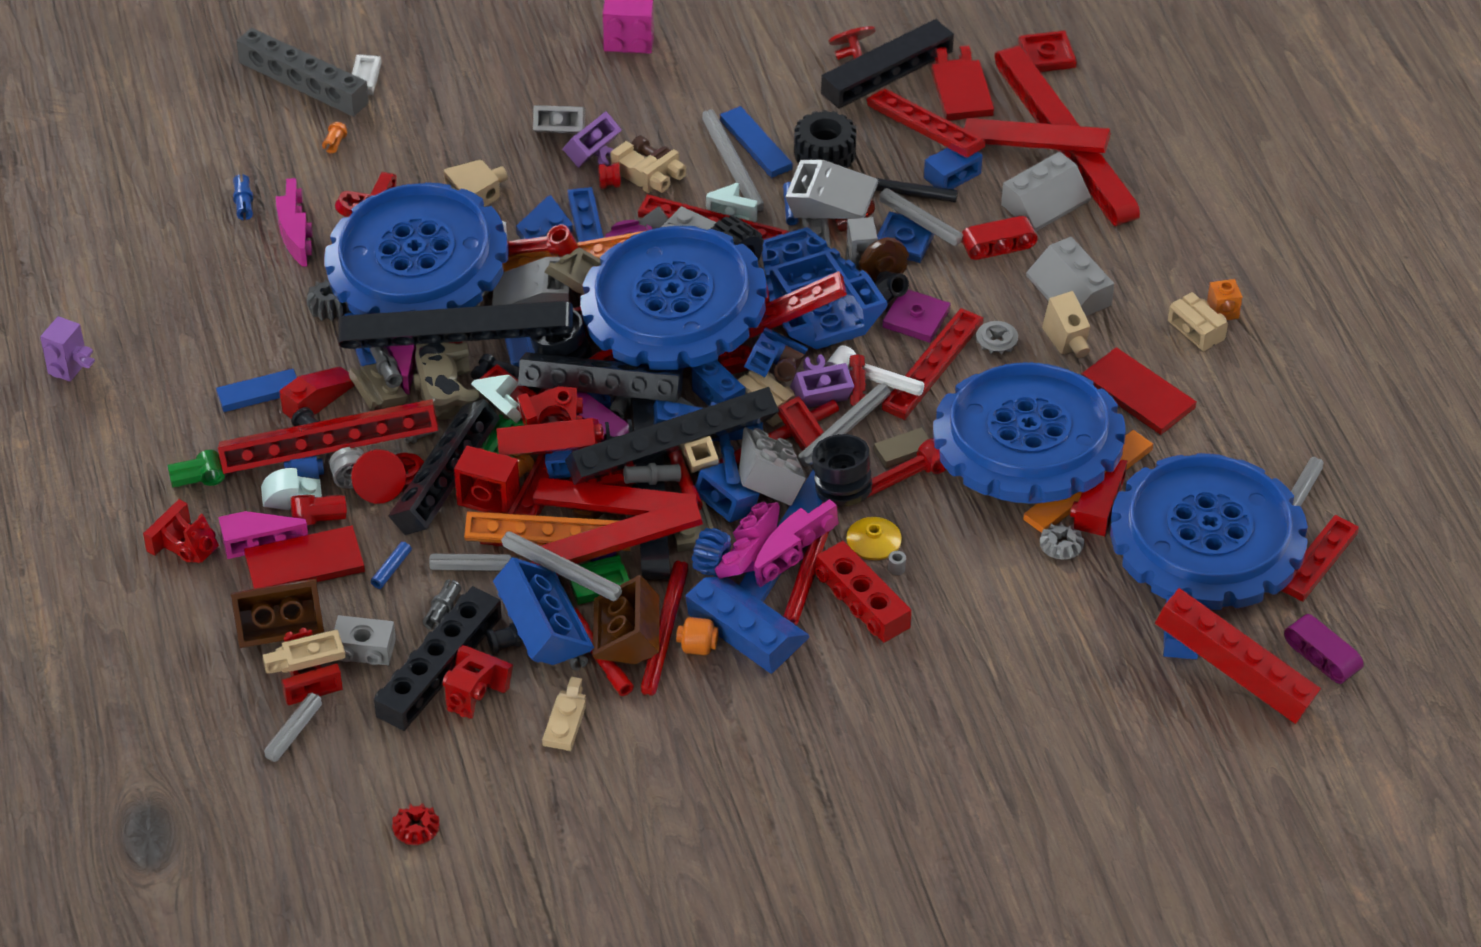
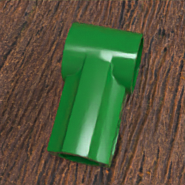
M204 450L197 455L196 459L167 465L172 488L202 482L207 486H214L221 483L225 477L219 453L215 450Z

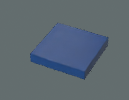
M889 211L877 234L878 240L885 237L899 240L909 253L907 260L921 263L935 234L902 214Z

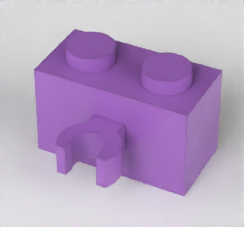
M604 112L572 137L563 147V151L578 168L595 154L598 157L599 164L608 166L610 162L605 156L611 158V151L614 149L608 148L607 145L616 138L622 129L607 112Z
M57 316L40 336L47 372L53 377L70 382L82 367L90 368L95 362V359L89 357L93 353V349L84 346L81 326L78 323Z
M822 354L818 355L816 359L818 365L811 364L809 357H806L803 362L805 371L797 372L790 385L795 398L800 396L807 408L823 405L830 400H835L836 402L847 400L854 388L847 364L843 363L824 367L825 359Z

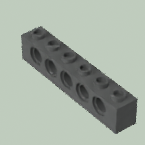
M252 27L236 40L239 63L353 117L369 103L366 80Z

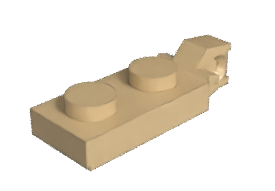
M333 630L283 642L282 647L277 648L276 652L263 655V664L267 674L280 671L292 672L345 659L346 656L338 630Z
M571 677L567 691L560 690L559 695H557L542 739L543 746L568 751L572 750L586 708V695L581 694L583 690L581 678Z

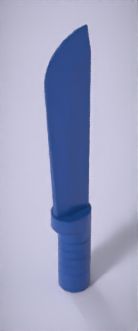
M728 433L719 437L727 484H738L741 479L734 456V447L731 445Z

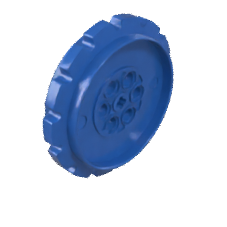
M419 183L387 189L375 196L368 197L353 207L349 218L343 217L330 235L332 245L326 247L324 259L329 284L339 302H347L350 312L355 315L475 307L483 300V292L492 291L500 281L504 273L502 263L508 261L509 250L503 222L492 206L484 207L483 198L466 189H453L449 184Z
M667 226L633 235L623 243H618L600 257L601 265L593 266L589 270L583 282L584 295L580 297L584 325L588 326L590 337L603 351L612 349L615 359L632 366L644 364L649 365V368L652 370H677L679 368L707 364L717 360L718 356L726 351L732 352L749 338V328H756L760 324L766 310L765 298H767L768 294L764 270L759 268L758 258L746 245H734L732 236L713 229L706 230L696 226Z
M1033 362L1012 363L988 369L980 374H974L958 383L954 394H946L936 410V419L933 421L934 447L940 449L939 460L952 476H961L963 484L974 491L1009 502L1046 503L1070 498L1078 492H1086L1104 481L1105 471H1114L1123 454L1126 432L1123 415L1117 413L1118 404L1104 389H1097L1093 385L1092 380L1070 370L1050 364Z
M1197 453L1196 455L1189 456L1177 455L1157 461L1154 469L1145 467L1135 473L1126 482L1125 491H1120L1114 501L1111 514L1110 536L1115 553L1123 555L1122 566L1138 583L1146 582L1150 585L1152 593L1166 599L1167 595L1172 596L1180 588L1208 609L1221 610L1222 607L1234 606V608L1250 606L1262 602L1264 593L1267 592L1275 595L1284 589L1293 580L1294 570H1299L1302 566L1308 543L1307 538H1305L1308 526L1302 507L1293 505V493L1277 478L1271 479L1267 476L1264 469L1249 462L1236 460L1224 455Z

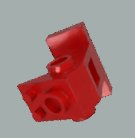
M556 387L531 397L528 396V393L517 396L520 416L524 425L542 424L545 419L555 415L566 418L568 421L582 419V415L578 414H583V397H578L577 388Z
M180 499L143 533L148 553L156 556L163 548H166L179 555L186 562L202 563L219 544L215 538L214 530L209 526L203 514H200L192 525L189 524L191 520L188 503Z
M301 628L299 630L300 633L297 634L287 632L283 642L312 636V630ZM338 664L323 668L321 665L312 666L313 671L302 674L298 670L290 672L292 677L282 679L287 706L303 702L309 693L323 696L343 690Z
M462 645L457 651L455 668L452 671L449 670L443 679L446 709L449 712L458 713L461 717L473 719L476 701H480L484 697L487 687L505 693L510 688L513 664Z

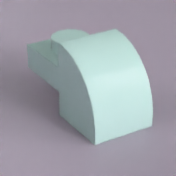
M297 468L277 470L268 475L261 486L263 507L290 510L291 496H322L320 479L299 477L297 475Z

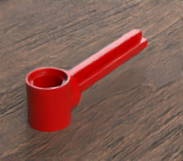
M565 225L554 226L547 233L546 237L508 241V256L549 251L551 255L557 254L558 257H563L578 249L577 242Z
M933 438L924 441L919 446L916 457L873 477L872 492L868 497L923 470L927 473L932 471L934 474L946 471L939 460L940 449L934 447Z

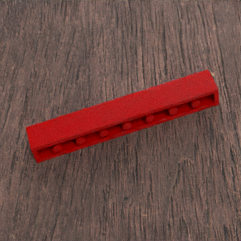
M433 399L219 441L217 448L223 474L290 461L291 459L335 452L345 447L355 448L438 431V422Z

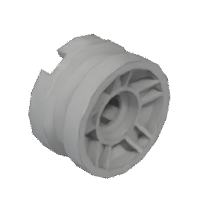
M345 447L336 451L331 456L329 466L337 486L346 489L353 488L351 472L356 460L365 453L362 449L356 447V450H351L350 447Z

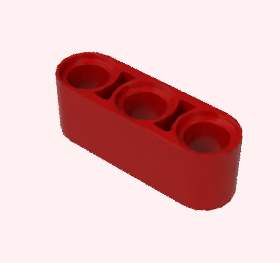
M1025 216L967 227L961 232L963 234L962 244L968 256L973 260L1026 250L1033 247L1038 240L1034 228Z

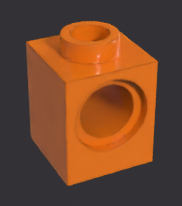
M1235 279L1210 282L1207 302L1211 309L1217 314L1224 315L1226 320L1239 319L1242 294Z

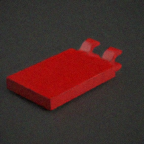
M960 46L961 55L956 60H948L946 48H937L936 64H932L931 72L945 120L994 116V107L980 60H972L970 46Z

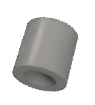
M893 551L889 554L888 571L893 575L903 574L905 572L906 555L901 551Z

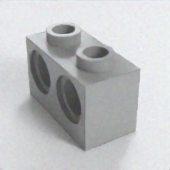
M873 217L847 220L846 258L851 260L859 271L862 253L870 244L878 240Z

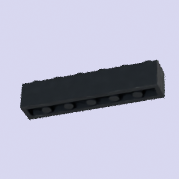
M937 19L923 24L821 75V94L840 109L934 62L935 58H937V48H946L947 55L952 53L954 33Z

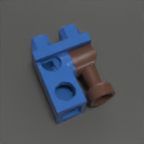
M765 327L744 367L766 377L771 365L774 364L776 365V377L780 381L788 382L795 377L808 348Z

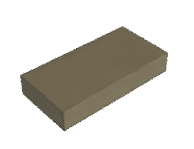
M921 427L874 443L873 450L884 467L888 468L916 457L919 446L930 438Z

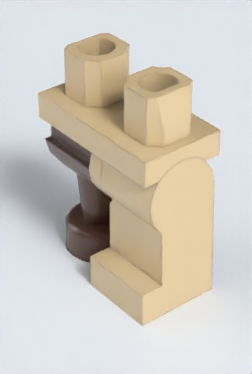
M637 136L632 143L625 141L611 151V166L613 163H619L620 176L637 186L643 187V190L647 193L654 189L663 193L670 186L671 177L681 180L686 176V165L679 161L678 151L670 150L667 146L660 147L658 150L652 148L649 141L643 136Z

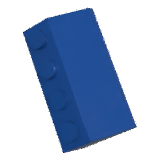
M512 557L493 582L498 590V596L503 600L508 610V616L513 620L518 630V636L523 640L528 650V656L535 662L555 665L591 652L594 646L556 573L546 567Z
M704 577L685 595L689 616L712 620L714 627L719 628L718 636L770 674L809 639V634L728 577L720 579L718 577Z

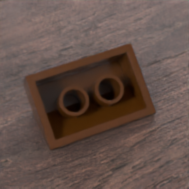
M641 575L619 585L622 593L617 601H612L602 595L594 598V648L592 655L595 659L637 664L659 653L660 596Z
M316 579L230 593L239 648L283 641L287 632L297 634L300 633L299 630L301 628L312 630L313 635L324 633Z

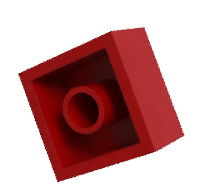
M466 446L454 468L457 505L485 513L508 514L520 491L518 459L481 448Z

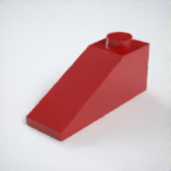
M339 366L297 377L279 390L282 413L292 419L296 411L308 407L316 415L355 386L349 377V372Z
M1122 459L1114 471L1105 473L1104 481L1092 489L1082 492L1079 502H1073L1070 517H1074V529L1106 536L1111 521L1114 501L1117 494L1122 490L1125 481L1127 460Z

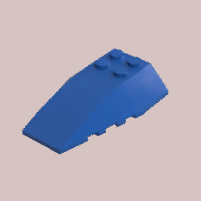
M808 227L764 240L762 259L770 302L838 271L844 279L846 296L782 324L790 337L814 349L829 347L830 345L865 335L886 309L887 301L870 276L863 270H857L851 260H844L838 250L835 248L830 249L827 246V242Z

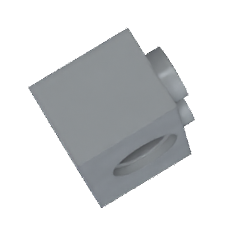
M534 105L533 131L579 133L585 128L584 107Z
M338 615L334 630L339 632L346 656L341 661L389 666L396 641L394 621Z

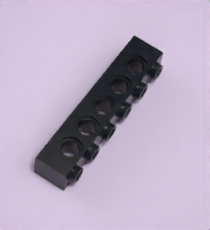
M526 352L520 358L518 385L549 389L572 387L577 388V392L677 402L682 395L684 369L652 370L649 368V365L644 364L632 366L616 361Z
M484 399L461 407L388 515L404 535L428 528L456 486L454 468L466 446L481 448L499 421L500 417Z
M474 586L466 594H462L457 600L455 607L449 613L444 614L433 632L430 631L426 635L421 646L411 652L407 662L401 669H397L393 673L388 684L377 691L374 697L376 717L405 731L443 687L445 674L455 668L458 649L462 645L475 649L487 636L486 631L492 629L502 618L501 600Z

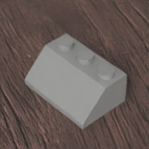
M1059 151L1003 183L1001 205L1015 217H1027L1036 232L1091 201V195L1077 165Z
M1072 236L1049 245L1026 272L1027 278L1048 301L1049 298L1073 291L1085 316L1112 306L1114 282Z

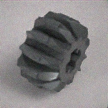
M327 279L323 283L316 281L314 287H309L306 301L313 317H319L321 321L329 318L332 321L333 318H340L343 316V313L349 312L347 302L341 303L338 301Z

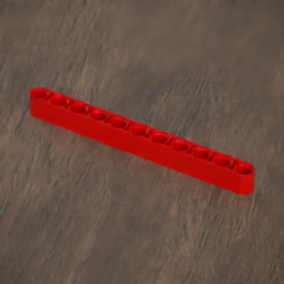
M1020 45L995 52L996 67L1037 123L1080 126ZM1058 150V152L1060 151L1077 165L1091 197L1113 226L1139 219L1140 209L1137 201L1101 153Z

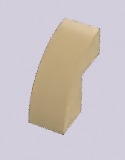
M710 436L684 444V449H681L682 456L690 473L718 465L719 463Z

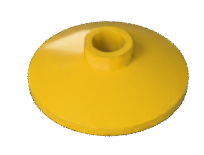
M866 517L850 526L847 531L846 540L847 545L860 558L883 560L889 558L891 552L899 550L902 537L898 527L891 521L880 517Z

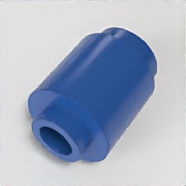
M316 455L284 462L285 468H297V475L299 477L319 479V475L324 474L322 458L317 459Z

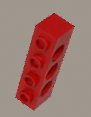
M844 541L816 555L815 573L817 578L822 583L825 582L832 589L835 597L838 600H842L849 607L851 613L856 618L859 617L866 624L872 635H876L885 643L911 628L912 610Z

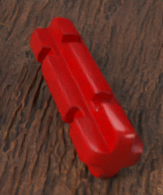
M855 354L849 358V367H852L850 375L854 384L853 395H850L851 406L856 405L866 396V394H863V391H866L865 369H863L865 366L864 355Z

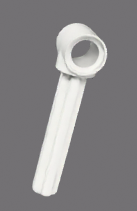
M839 346L824 367L846 363L850 373L852 367H849V358L856 353L847 346ZM866 363L863 367L865 369V379L880 384L885 383L889 387L918 396L923 393L925 384L921 381Z

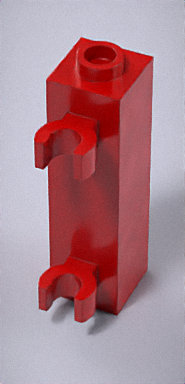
M595 418L497 428L498 450L501 455L513 457L582 449L600 443V440H604L603 425L599 424L598 419Z

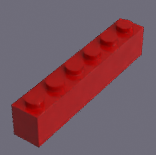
M1180 588L1164 605L1155 621L1157 626L1295 724L1300 720L1321 690L1316 684Z

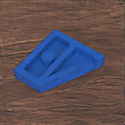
M549 195L516 225V233L520 239L546 237L548 230L557 225H565L570 232H573V224L553 197Z

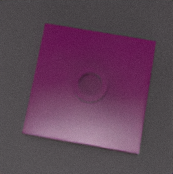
M908 289L905 295L896 298L883 320L882 327L931 343L949 313L951 303Z

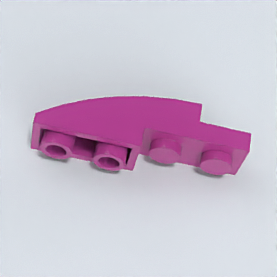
M296 178L286 179V196H276L278 225L286 248L303 267L308 264V256H312V241L308 240V238L313 237L312 223H307L306 212L302 213V206H298V204L303 203L302 188H297Z
M829 499L810 513L800 508L776 528L764 543L754 564L756 582L759 587L774 580L791 566L796 565L803 559L802 548L810 545L814 540L831 531L839 524L837 505Z
M766 502L758 503L751 508V512L747 517L740 521V525L733 532L736 542L733 544L734 547L722 557V561L715 568L719 579L755 571L754 564L761 548L777 528L780 508L778 502L766 504Z

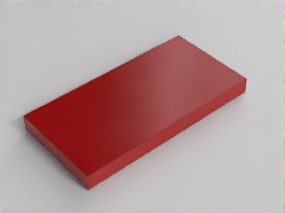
M1117 347L1081 373L1082 376L1092 380L1093 385L1097 389L1107 391L1119 407L1160 435L1196 408L1197 401Z
M353 525L244 548L253 589L316 579V582L365 572Z

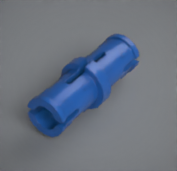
M242 174L243 182H241L240 175H237L233 179L235 188L233 201L237 208L236 215L240 220H244L243 213H246V220H249L253 216L251 205L253 193L249 186L250 180L247 175Z

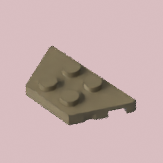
M578 248L571 254L561 257L558 262H551L544 273L567 285L573 291L584 295L583 282L589 270L593 266H600L601 262L599 258L582 248Z

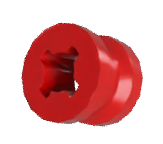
M613 163L612 166L598 164L600 189H606L607 186L620 188L619 163Z

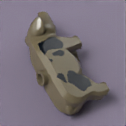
M448 342L416 345L417 374H413L415 390H421L423 401L433 399L437 420L449 419L463 405L479 400L477 389L468 390L457 380L458 376L470 372L469 352L466 342L460 344Z

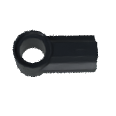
M891 271L880 272L874 283L887 303L895 296L901 297L905 295L909 288L908 278L904 274Z

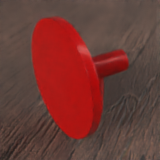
M874 26L854 28L839 33L828 41L832 46L850 44L848 47L835 51L838 60L852 55L855 59L862 55L858 40L874 34L876 30Z
M383 449L371 450L361 455L354 463L351 472V482L356 493L365 501L375 504L393 500L400 494L406 481V471L402 461L394 453Z

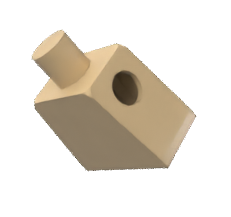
M476 160L443 170L444 184H449L451 188L456 190L466 189L483 198L484 207L500 197L499 183L508 179L503 166L490 170L483 160Z
M1070 291L1049 298L1042 326L1043 330L1060 354L1074 352L1077 358L1085 357L1090 352V348L1086 343L1090 324L1074 292Z

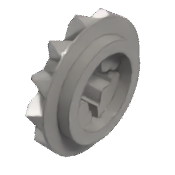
M1002 321L987 322L979 327L976 334V343L980 344L981 350L988 349L990 354L994 351L999 352L1001 355L1004 351L1011 352L1013 346H1017L1018 342L1016 329Z
M1061 522L1059 526L1050 524L1048 529H1043L1040 537V547L1050 557L1062 560L1071 559L1079 555L1083 550L1084 539L1082 538L1081 531L1075 530L1073 525L1065 527ZM1067 537V541L1063 540L1057 545V539Z

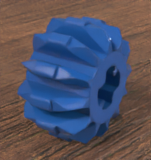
M705 528L701 531L698 539L695 540L696 544L693 548V568L696 571L702 572V574L717 576L715 568L722 561V557L729 553L732 546L730 535L716 528Z

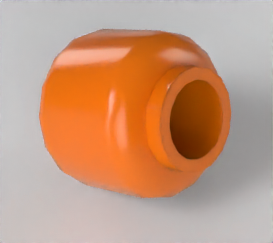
M688 617L683 626L678 625L676 642L681 643L684 653L705 656L710 654L712 649L716 650L719 628L714 627V623L710 619Z

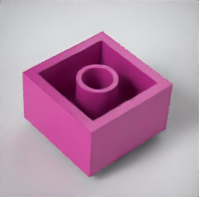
M605 0L603 8L604 51L652 53L654 39L653 0Z

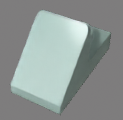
M739 183L707 193L706 210L756 222L757 201L739 197Z
M502 375L477 379L471 383L515 423L521 419L520 412L516 409L518 403L509 396L518 386V382L512 376Z

